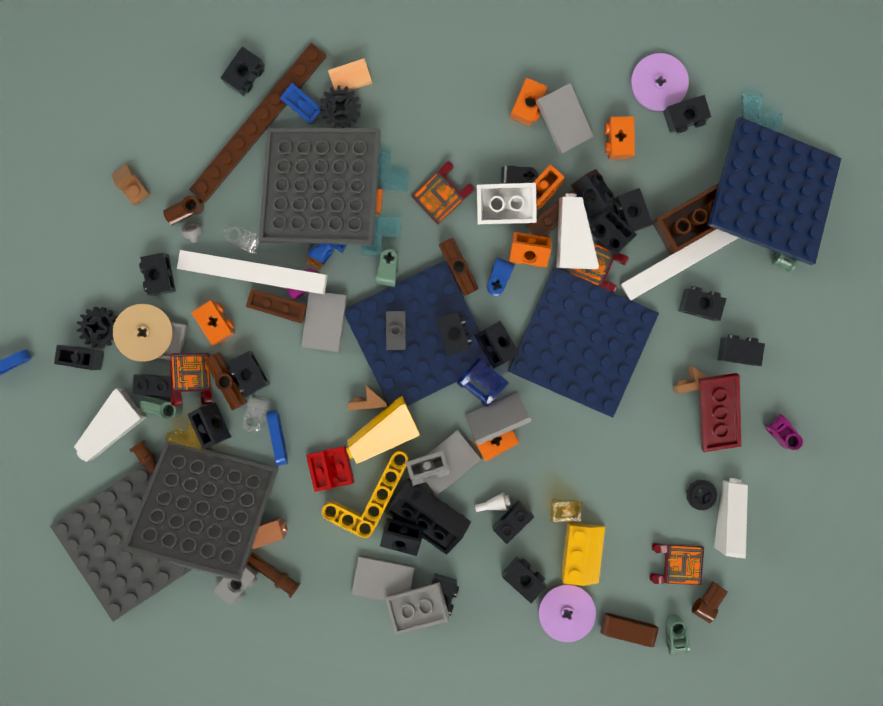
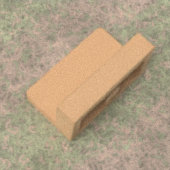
M365 58L328 70L334 90H337L338 85H340L341 90H344L347 86L348 91L372 84Z

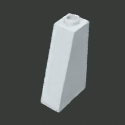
M567 193L565 197L559 198L556 268L598 269L599 264L583 198L577 197V194Z
M116 388L111 393L74 446L78 457L85 460V462L94 460L147 418L124 388Z
M737 478L722 481L714 548L725 556L746 558L748 485L742 483L741 479Z

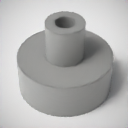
M189 223L181 228L183 237L190 239L193 243L197 242L198 236L202 234L199 223Z

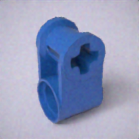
M497 257L487 285V290L491 295L498 296L502 294L515 264ZM496 282H498L499 287H501V289L498 288L495 291L493 290V286L491 284H495Z

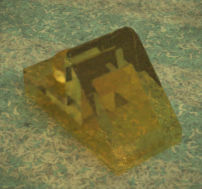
M191 423L189 424L187 435H185V431L174 429V431L168 432L166 435V441L203 450Z
M552 498L550 521H580L582 502L562 501Z

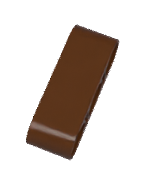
M605 613L600 633L611 638L654 647L659 627L647 622Z

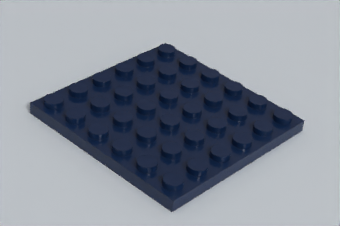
M739 117L736 119L708 226L806 264H816L842 158Z
M445 260L395 284V287H389L345 309V317L388 405H391L395 400L403 396L408 406L491 365L474 336L480 333V330ZM386 311H406V350H386ZM458 312V315H463L466 324L463 326L465 334L469 333L472 344L469 345L470 349L448 356L435 319ZM451 328L449 330L450 338L457 339L460 336V331L457 328Z
M554 267L517 349L519 355L514 357L508 372L613 418L659 313Z

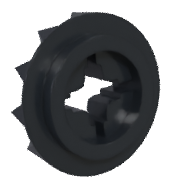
M696 480L690 483L689 488L686 490L687 501L690 506L697 510H707L717 500V490L707 480ZM699 488L702 492H707L706 495H703V501L699 497H694L699 494Z

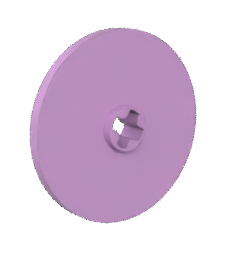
M655 53L643 58L637 64L631 76V89L635 99L643 107L652 111H664L667 106L681 102L688 90L689 79L684 65L674 56L665 53ZM658 78L664 82L661 86H659V83H655Z
M562 584L553 587L543 596L539 605L538 615L542 628L550 637L561 642H574L585 637L592 629L596 619V608L592 598L584 589L572 584ZM567 609L568 611H571V616L567 617L566 615H564V610Z

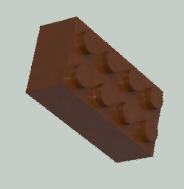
M719 183L652 221L670 255L716 230V228L708 226V221Z

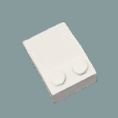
M536 183L478 184V224L537 223Z

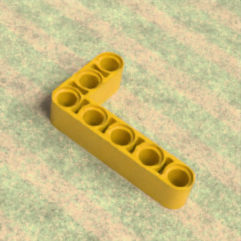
M400 449L393 453L363 514L331 500L322 508L323 518L362 538L370 537L406 468V462L409 460L407 452ZM398 454L403 455L405 462L402 464L397 463L395 456ZM388 472H394L397 478L394 481L388 480L386 477ZM385 489L388 492V496L385 498L380 497L378 490ZM333 506L336 509V514H329L327 507ZM371 506H376L379 509L377 515L370 513L369 508ZM351 515L353 517V522L346 523L344 521V516ZM366 523L370 525L371 530L368 532L363 531L361 524Z

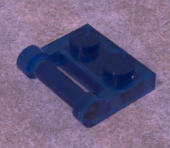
M481 358L457 381V385L461 388H466L481 400V404L485 407L489 406L509 384L503 376ZM473 378L490 393L485 395L469 381Z

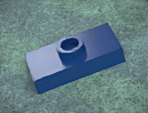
M293 83L289 85L279 98L309 124L312 123L321 111L319 106Z

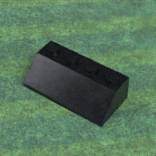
M409 478L401 486L384 511L395 520L424 527L422 538L446 555L462 540L472 522L421 486H413Z

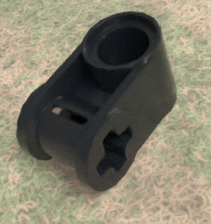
M501 167V184L533 183L538 178V172L533 167ZM528 173L533 177L531 181H527L526 176Z

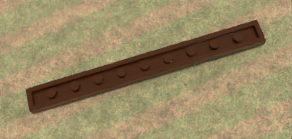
M310 43L189 189L203 202L206 203L287 106L279 98L289 85L293 83L298 89H301L327 58L326 54Z

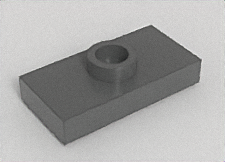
M386 311V350H406V311Z

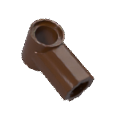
M186 196L181 202L163 210L165 219L173 226L193 215L201 214L204 210V202L197 197ZM192 201H195L196 207L191 210L190 204Z
M712 581L703 597L698 598L693 604L692 613L707 623L713 622L718 614L717 608L728 591Z

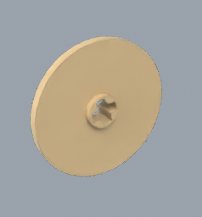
M136 304L126 308L119 314L113 326V339L116 347L124 356L135 361L145 362L159 358L168 350L173 338V327L168 316L161 309L149 304ZM140 328L148 330L146 331V337L139 336L141 333L139 331Z

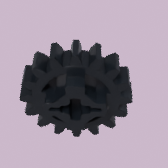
M338 85L337 90L330 87L331 93L324 92L326 99H320V102L324 105L320 106L319 109L325 111L321 114L322 118L327 117V124L333 122V128H336L337 124L340 125V128H343L344 124L351 127L350 121L356 123L355 116H360L361 114L357 111V109L361 108V104H356L360 100L359 97L354 98L355 91L353 90L349 93L347 86L344 90H341L340 85ZM344 95L343 98H336L335 96ZM351 101L354 107L353 112H351V110L348 109V105ZM328 103L333 107L330 114L327 109ZM337 104H344V111L341 109L337 111ZM338 117L346 118L344 120H337Z
M93 307V311L91 309L86 310L87 315H80L83 320L77 321V324L81 325L77 332H82L79 338L86 339L85 345L91 344L92 348H97L98 346L99 348H105V344L107 346L112 345L111 340L114 341L113 326L118 317L112 316L114 311H107L105 307L100 309L99 307ZM93 325H98L101 328H104L105 330H100L97 327H94Z

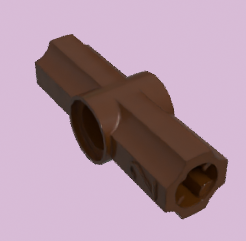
M454 238L439 244L438 246L463 295L466 296L478 290L479 287ZM461 262L464 265V270L457 272L454 270L453 265Z
M218 352L205 359L204 361L215 379L216 387L221 390L231 410L233 411L248 403L238 389L236 377H232L221 353ZM225 376L230 380V384L227 387L222 383V379Z

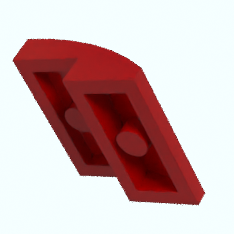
M346 445L306 455L314 492L355 482Z

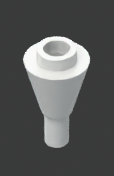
M502 492L487 502L476 504L475 509L476 512L484 510L508 511L511 501L509 495H505Z

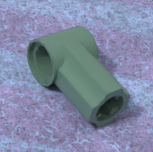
M144 395L140 404L142 412L158 415L164 419L177 418L183 412L182 405L172 406L174 413L170 414L168 408L171 402L169 400Z

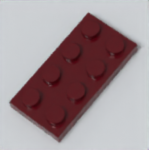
M732 373L698 378L701 449L703 452L742 447L740 375Z

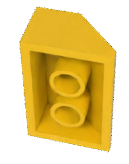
M567 521L560 577L564 584L585 586L599 583L605 526Z

